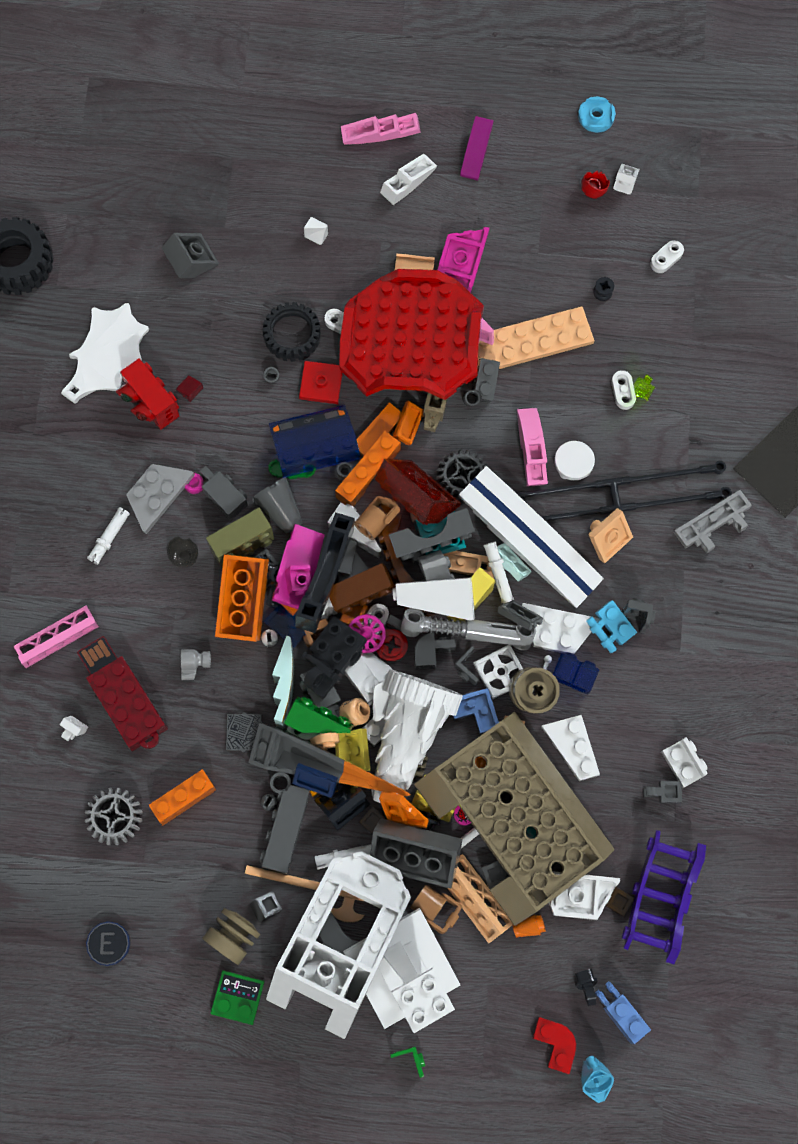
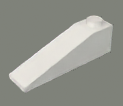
M362 653L355 665L346 668L345 675L361 698L370 706L373 704L374 686L384 681L386 672H389L392 668L373 653Z

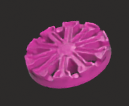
M363 614L355 617L350 622L349 627L367 639L362 653L374 652L382 646L386 637V630L379 618L370 614ZM370 618V619H372L373 621H372L371 624L368 626V619ZM359 619H364V626ZM356 623L360 629L353 627V624ZM376 623L380 625L379 627L373 629ZM378 631H382V635L375 633ZM374 638L379 639L380 643H377ZM369 642L372 643L373 648L369 647Z

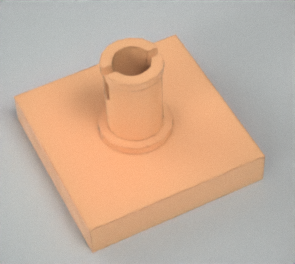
M618 508L604 521H593L590 526L591 532L588 534L599 560L604 563L633 538L623 511Z

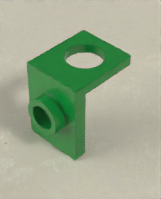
M416 1047L390 1054L391 1058L412 1052L419 1078L424 1077L421 1067H425L422 1053L417 1054Z

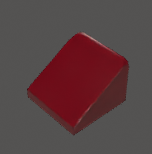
M188 375L176 388V391L191 402L203 389V385L200 381Z

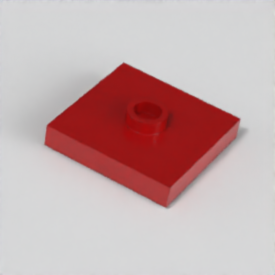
M305 361L299 399L338 404L343 376L340 365Z

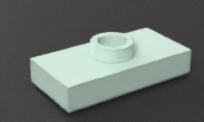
M505 543L497 546L500 558H503L504 561L502 563L504 569L509 571L517 581L522 580L531 573V570Z

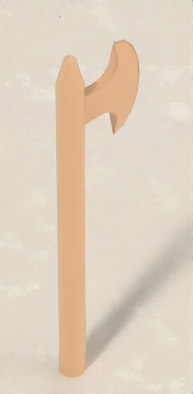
M248 865L245 870V874L312 890H317L320 882ZM341 890L339 896L344 897L343 905L340 908H332L333 916L344 922H358L364 915L354 911V901L364 900Z

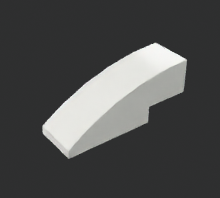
M422 154L398 169L397 175L385 181L380 193L394 205L419 186L436 169L437 165L425 154Z

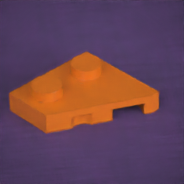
M381 792L379 800L387 820L427 828L429 820L403 795L396 792Z

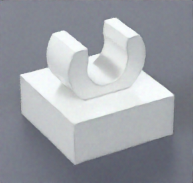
M73 716L63 718L60 726L65 728L61 737L67 741L73 740L75 736L85 734L88 729L87 725Z

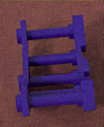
M656 830L654 837H650L646 849L649 851L639 882H635L632 894L635 897L628 927H624L622 939H625L624 949L626 950L629 949L632 940L663 949L667 953L666 962L675 964L681 951L684 926H682L683 916L688 913L692 898L690 890L693 882H697L705 861L706 845L697 843L695 851L691 850L689 852L660 843V831ZM656 851L688 860L690 864L687 872L683 871L682 873L653 864ZM649 871L679 880L683 884L680 895L673 896L645 887ZM642 895L673 904V907L676 908L674 919L670 918L668 920L640 911ZM637 919L667 928V931H670L669 940L664 941L636 932Z

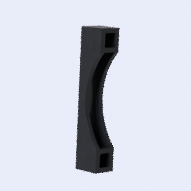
M335 512L317 569L296 613V628L316 633L353 535L355 518Z

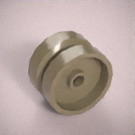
M528 667L519 670L512 677L509 684V696L513 704L520 710L529 713H544L550 710L557 703L560 695L559 683L556 677L550 671L543 668Z

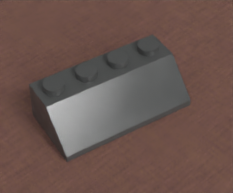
M380 818L373 831L370 856L399 869L404 877L452 888L463 839Z

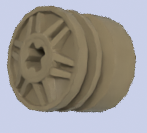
M224 908L221 913L227 916L228 920L225 922L217 917L216 920L222 928L217 930L210 927L202 939L232 962L239 965L247 955L246 951L241 947L242 943L253 946L254 943L247 936L251 934L258 939L261 934L258 933L252 923L237 912Z

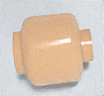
M354 698L342 703L339 715L349 719L350 723L354 725L353 727H356L368 721L370 707L363 699Z

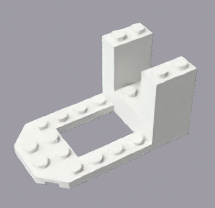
M362 851L352 853L348 857L332 859L275 969L266 1000L286 1009L294 992L297 991L333 1009L325 1030L345 1039L411 898L408 889L405 888L400 870ZM341 890L381 909L356 960L316 941Z

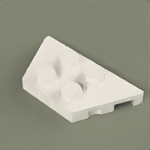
M527 603L522 604L523 607L543 617L542 624H537V627H535L536 634L532 642L535 648L574 655L591 633L590 626L586 622L591 616Z
M552 871L556 875H559L561 873ZM584 875L549 902L553 915L598 920L612 892L619 884L620 878Z

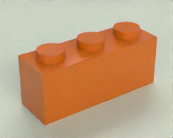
M202 769L149 804V807L158 821L165 825L216 791V789Z

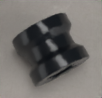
M601 277L596 281L593 291L596 299L607 301L611 298L615 286L612 279Z

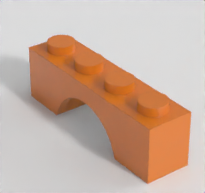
M384 431L335 490L336 499L344 505L350 504L354 507L364 495L375 475L384 466L389 465L400 452L401 442Z

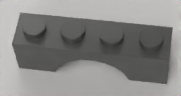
M465 508L448 514L444 529L434 537H419L412 533L409 528L389 534L396 557H401L403 561L414 557V552L421 551L423 554L432 551V546L440 544L441 547L453 544L452 539L459 537L461 541L472 537L471 533L475 532L468 509Z

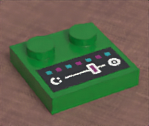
M222 970L211 1014L253 1025L265 981Z

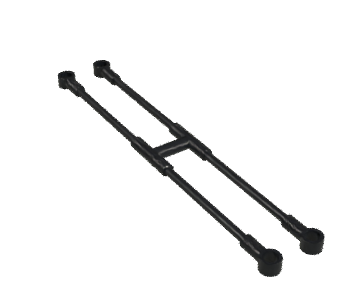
M717 461L715 464L700 466L694 469L636 477H618L597 480L593 483L528 492L517 491L515 493L523 499L528 496L585 488L610 487L613 505L600 507L599 509L542 516L545 521L592 514H610L617 508L625 512L636 510V508L700 499L711 500L720 498L724 500L731 496L732 491L729 487H722L721 490L705 492V494L643 503L621 504L618 485L694 473L715 472L716 474H722L726 469V464L723 461ZM720 465L722 470L717 469L716 466ZM722 491H726L728 496H724Z

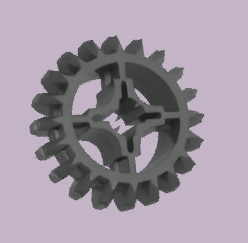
M459 449L458 455L452 451L450 457L445 455L444 462H439L440 468L436 470L438 474L436 481L440 482L438 488H444L443 492L450 493V500L455 496L457 497L456 501L460 502L458 496L471 482L470 479L474 475L479 474L486 466L488 467L487 463H482V457L476 459V452L471 456L469 455V450L462 454L461 449ZM462 463L469 464L471 466L466 467ZM455 466V473L450 478H447L448 470ZM455 485H460L464 489L457 488Z

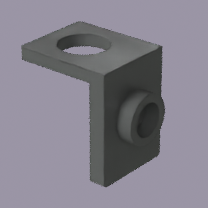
M472 646L455 664V669L459 671L458 675L465 682L469 681L476 686L479 679L463 665L474 652V647Z

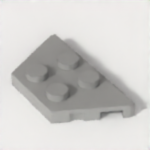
M151 464L126 494L145 534L151 530L195 476L192 471Z

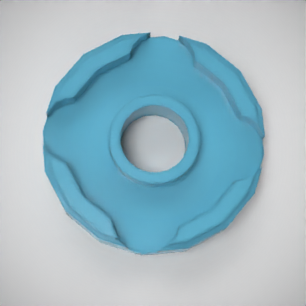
M590 97L580 105L578 113L579 122L588 131L595 133L604 132L614 123L615 107L606 98ZM597 111L600 112L602 116L595 117L592 113Z

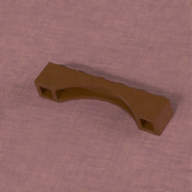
M382 503L378 506L386 515L391 510V508ZM399 511L377 538L379 543H383L386 549L383 550L386 562L390 561L391 563L390 573L392 579L397 580L398 583L416 582L404 569L400 558L396 557L389 534L398 532L402 517ZM403 606L404 612L410 607ZM421 610L424 616L435 615L433 612Z

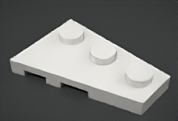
M582 715L541 726L578 781L600 775Z

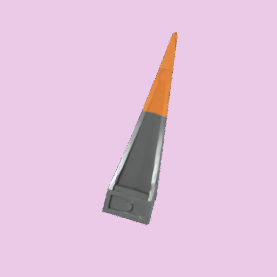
M259 723L248 762L252 765L266 770L295 774L296 766L300 763L338 777V783L410 796V793L284 729L266 723Z

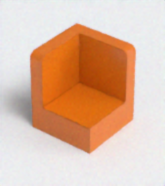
M368 606L353 607L352 611L342 614L340 621L349 626L355 617L367 614ZM356 623L353 624V627L360 629Z

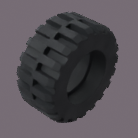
M12 217L11 220L2 218L0 222V255L9 247L17 245L26 246L31 249L29 257L22 264L15 267L0 265V292L3 291L7 295H11V292H14L15 295H22L24 291L26 293L32 292L31 289L34 287L38 289L42 285L41 282L48 279L49 275L47 272L50 273L53 268L52 249L43 230H40L38 225L35 223L31 224L30 220L25 218L22 221L19 217Z

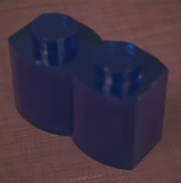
M566 652L565 654H560L552 674L556 677L558 683L588 695L592 690L599 669L596 668V664L590 661L581 662L577 660V656Z

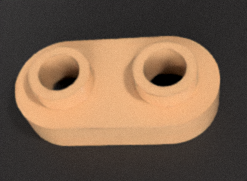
M324 733L310 738V743L326 751L328 750L327 748L336 747V744L340 742L339 733Z

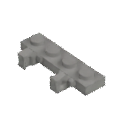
M739 490L676 529L674 534L685 549L695 543L697 547L701 546L707 554L715 548L714 543L709 537H711V533L726 523L728 525L733 524L738 533L747 528L748 525L743 519L745 517L743 512L750 509L752 505L742 491Z

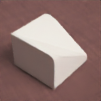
M310 217L304 227L305 238L321 245L328 235L327 224Z

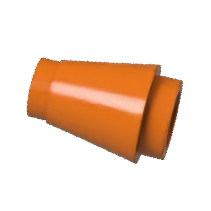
M534 914L519 924L513 925L516 938L541 935L542 932H546L541 915L536 916Z

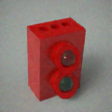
M138 358L120 371L124 385L117 389L116 393L125 402L139 403L131 409V412L136 415L137 419L140 421H154L158 428L162 430L180 417L178 413L179 406L176 403L177 399L171 391L167 393L164 388L165 385L159 377L155 378L150 365L147 362L143 363Z

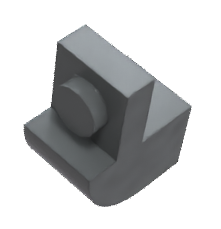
M434 632L421 637L415 647V670L436 669V653L455 652V639L439 637L438 640H434Z

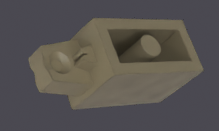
M430 393L427 394L423 413L425 418L424 430L436 431L439 422L443 421L448 398L444 400Z

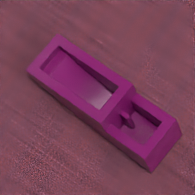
M475 116L460 173L461 177L479 180L494 120Z

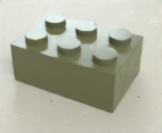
M259 507L206 537L212 554L222 569L224 554L250 557L254 554V550L269 546L272 540H274L271 525Z

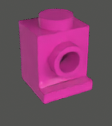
M310 565L290 566L285 570L288 595L295 594V597H303L311 583Z

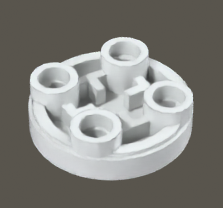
M569 441L558 448L554 463L561 478L581 480L590 475L594 467L595 457L591 448L585 443Z

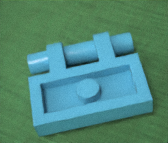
M613 600L595 612L600 620L596 622L593 616L586 620L590 626V631L598 636L601 640L600 644L603 648H607L610 654L617 650L613 644L615 640L619 645H623L637 633ZM603 626L610 632L609 636L603 631Z

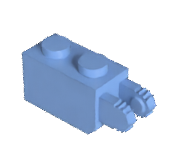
M608 981L605 984L606 988L615 998L609 1002L599 990L595 992V995L605 1006L603 1009L630 1044H635L650 1032L651 1029L626 997L620 994L613 984Z

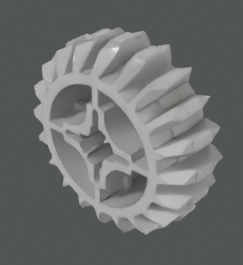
M108 788V795L103 790L100 791L102 797L99 799L94 795L93 799L96 803H88L92 811H85L86 815L91 816V818L85 819V823H92L87 827V830L89 832L95 830L91 836L93 838L99 836L98 842L103 843L106 839V844L109 846L112 844L113 839L115 845L120 844V838H122L123 842H128L126 835L128 834L133 838L135 835L131 832L132 829L140 830V827L135 825V823H142L143 819L137 817V815L143 814L142 810H136L141 805L140 802H134L136 799L134 795L128 797L129 791L127 790L121 795L120 788L116 789L115 794L112 788ZM113 800L109 809L100 810L105 803ZM120 800L127 803L130 815L121 813ZM115 812L120 817L112 821L106 815L110 816L111 813ZM98 818L107 821V833L103 832L99 827ZM128 822L123 830L114 833L120 823Z

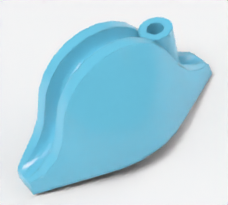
M589 1056L586 1058V1061H583L581 1075L583 1092L597 1103L605 1101L614 1083L611 1072L594 1056Z

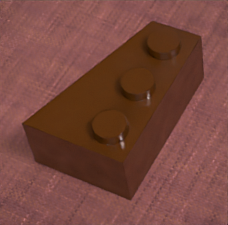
M381 563L334 584L329 599L335 612L346 614L352 611L355 606L366 605L372 602L373 599L390 594L396 586L388 568Z

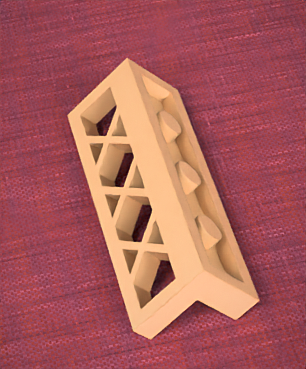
M462 854L460 855L459 862L464 867L465 872H462L457 866L452 888H448L456 901L461 904L462 909L486 941L490 943L510 928L513 923L491 894L488 886ZM471 881L477 884L478 890L474 889V887L471 885ZM484 898L489 900L491 907L486 905ZM497 916H500L506 923L504 927L498 921Z

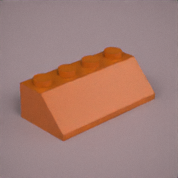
M224 554L215 637L254 642L260 641L269 559Z

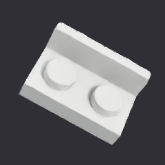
M687 737L661 752L677 780L681 781L682 788L708 774L706 771L707 765L703 759L698 758L694 743L691 740L688 741Z

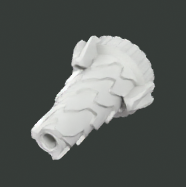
M390 669L389 672H386L384 681L376 684L373 692L372 720L379 721L382 718L385 720L381 735V746L375 763H378L375 776L405 791L408 790L418 765H422L427 750L432 746L439 728H442L449 715L456 716L463 695L396 670ZM371 789L373 800L380 803L379 797L383 791Z

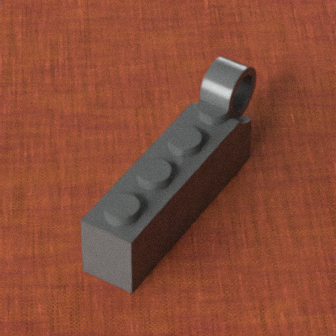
M278 772L271 777L270 787L275 794H278L277 800L280 801L278 809L273 811L271 821H274L273 829H269L265 842L269 843L267 850L262 851L259 862L263 863V869L288 875L310 797V790L292 786L290 777L283 772ZM279 777H283L288 781L287 787L283 790H277L274 787V782Z

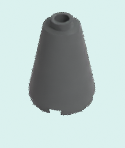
M286 477L276 481L272 486L266 487L252 498L254 503L284 533H291L295 524L300 526L303 524Z

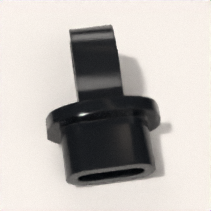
M592 969L575 973L577 979L575 986L579 990H583L587 1006L596 1005V995L593 987L598 980L594 978Z

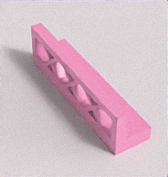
M84 606L16 644L14 648L19 655L20 662L27 668L99 626L88 607ZM86 612L88 618L76 624L78 616ZM64 624L71 626L58 634L60 626ZM46 634L53 636L40 644L42 636ZM26 645L35 646L24 654L21 651V648Z

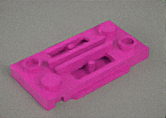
M297 524L293 526L277 573V584L272 601L298 610L303 597H295V594L288 595L285 570L290 566L310 565L311 569L309 570L312 581L317 569L325 534Z

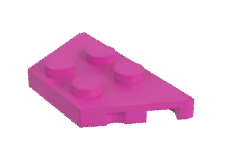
M484 227L482 230L477 231L468 230L463 233L448 234L437 269L458 280L470 293L472 292L489 228Z

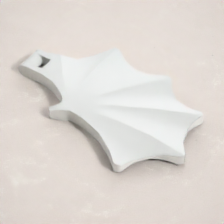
M125 303L120 308L112 311L92 308V320L87 338L80 349L69 354L70 359L78 360L76 374L61 393L74 404L96 390L116 391L122 385L120 371L138 358L142 361L139 344L143 336L149 331V328L136 321L131 314L129 303ZM73 388L78 390L76 394L71 392Z

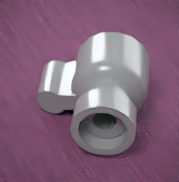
M181 649L182 680H194L198 666L211 668V651L198 653L194 649Z

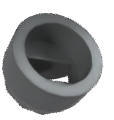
M268 367L264 371V379L268 383H276L280 378V373L276 368ZM268 374H272V375H277V377H276V378H272V377H267V375H268Z
M273 794L262 796L260 804L264 810L272 811L277 807L278 802ZM270 796L272 797V800L270 801L268 807H266L264 805Z

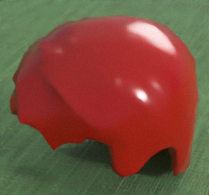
M598 170L594 173L587 172L581 180L582 191L587 197L592 199L602 197L607 192L610 180H607L605 174L598 172Z

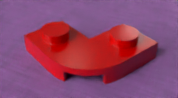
M538 1017L533 1039L553 1045L548 1068L570 1074L576 1052V1040L573 1033L562 1024Z

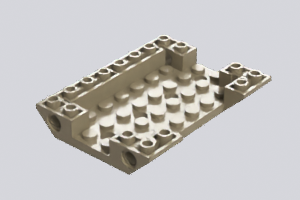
M515 712L414 784L438 819L459 805L507 872L509 877L504 878L489 891L514 926L543 908L603 862L615 850ZM476 757H483L485 759L486 766L484 768L476 766ZM502 792H508L511 795L509 803L501 801L500 795ZM528 827H533L536 830L537 834L534 839L527 837L526 829ZM554 862H558L562 866V872L559 875L552 872L551 867Z

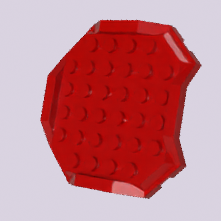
M397 269L388 273L351 298L345 306L340 337V370L349 379L353 380L357 388L366 397L384 389L426 391L446 400L457 392L456 389L464 383H469L478 376V350L484 305L458 280L438 270Z

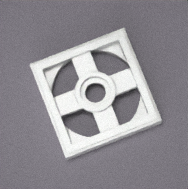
M507 645L473 663L486 689H489L492 700L509 692V684L511 682L508 676L509 673L517 668L518 670L523 669L511 645ZM498 655L508 656L513 661L507 664L501 663ZM490 659L494 669L485 675L483 668ZM499 668H503L505 670V674L499 675L497 673V670ZM499 679L505 688H493L489 682Z

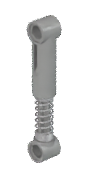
M409 608L405 611L401 624L402 633L409 637L418 636L423 631L427 633L429 630L430 633L436 631V634L439 631L441 634L447 632V635L449 633L454 635L455 633L467 640L513 645L518 650H528L536 634L534 627L528 630L519 624L513 625L481 620H465L460 623L459 620L454 622L453 619L450 621L448 619L443 621L442 618L437 620L436 617L432 619L430 616H424L421 610Z

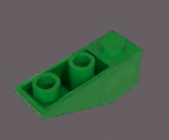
M297 697L284 724L302 733H350L354 726L346 717H337L331 714L332 711L328 708L318 707L306 697Z

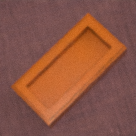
M410 401L405 402L393 437L408 446L412 445L424 409Z

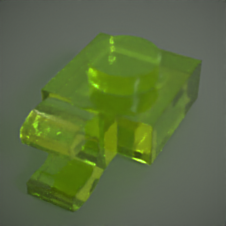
M647 374L644 379L641 377L637 378L634 383V390L638 397L645 398L646 400L651 397L655 389L651 385L653 378Z

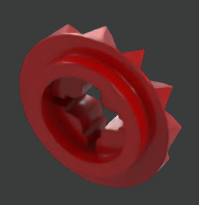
M386 630L384 643L376 650L379 657L387 662L403 658L408 649L407 638L398 630ZM394 638L395 645L399 648H393L391 653H389V647L385 644H390Z

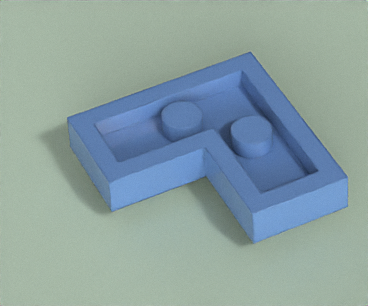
M488 688L463 695L457 714L453 716V719L457 720L474 715L479 734H484L499 723Z

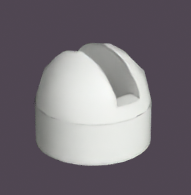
M268 629L262 633L261 640L265 646L272 647L276 645L278 636L274 630ZM267 633H271L272 642H268Z

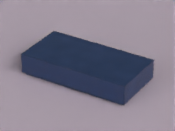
M298 763L292 784L332 798L338 777Z

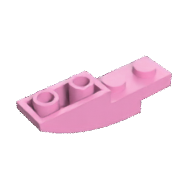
M537 408L517 409L527 486L547 485L546 449Z

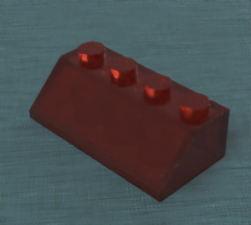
M384 459L375 477V480L381 485L382 489L393 495L394 500L402 503L408 512L413 513L417 520L425 525L438 524L461 505V502L412 460Z

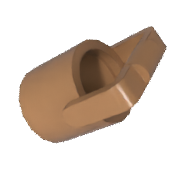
M377 496L357 518L354 525L364 536L374 540L399 513L400 508L395 501L387 497ZM380 503L391 508L387 515L378 508Z
M425 885L410 908L413 910L420 908L429 926L440 934H445L448 928H452L458 920V913L462 906L447 894L442 893L440 895ZM448 901L456 907V910L450 914L445 922L446 925L442 929L432 921L445 902Z

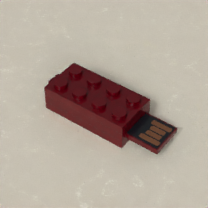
M102 636L77 652L90 673V676L86 679L129 749L133 752L141 746L145 749L154 748L159 743V735L168 730L123 656L117 658L105 637Z

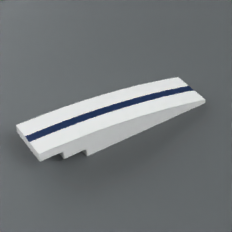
M487 466L459 494L458 497L473 509V513L487 524L488 529L575 608L604 579L539 514Z

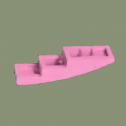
M416 113L399 118L396 114L382 119L374 116L341 126L344 145L380 142L421 133Z

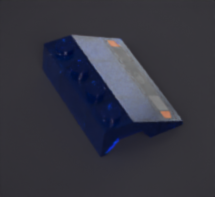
M345 405L269 423L283 478L313 471L314 468L317 470L337 465L341 462L360 459L358 443Z

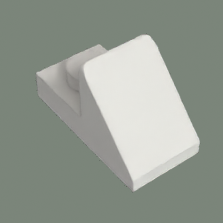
M621 164L613 189L631 194L639 169Z

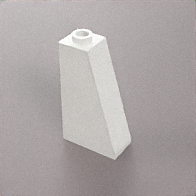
M472 577L397 583L396 588H393V599L397 600V605L466 620L475 619Z

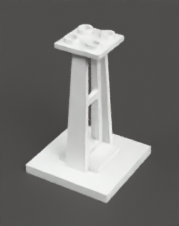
M420 908L401 918L366 993L384 1029L406 1018L413 1033H416L455 1010L446 993L460 986V983ZM367 938L344 950V954L356 960Z

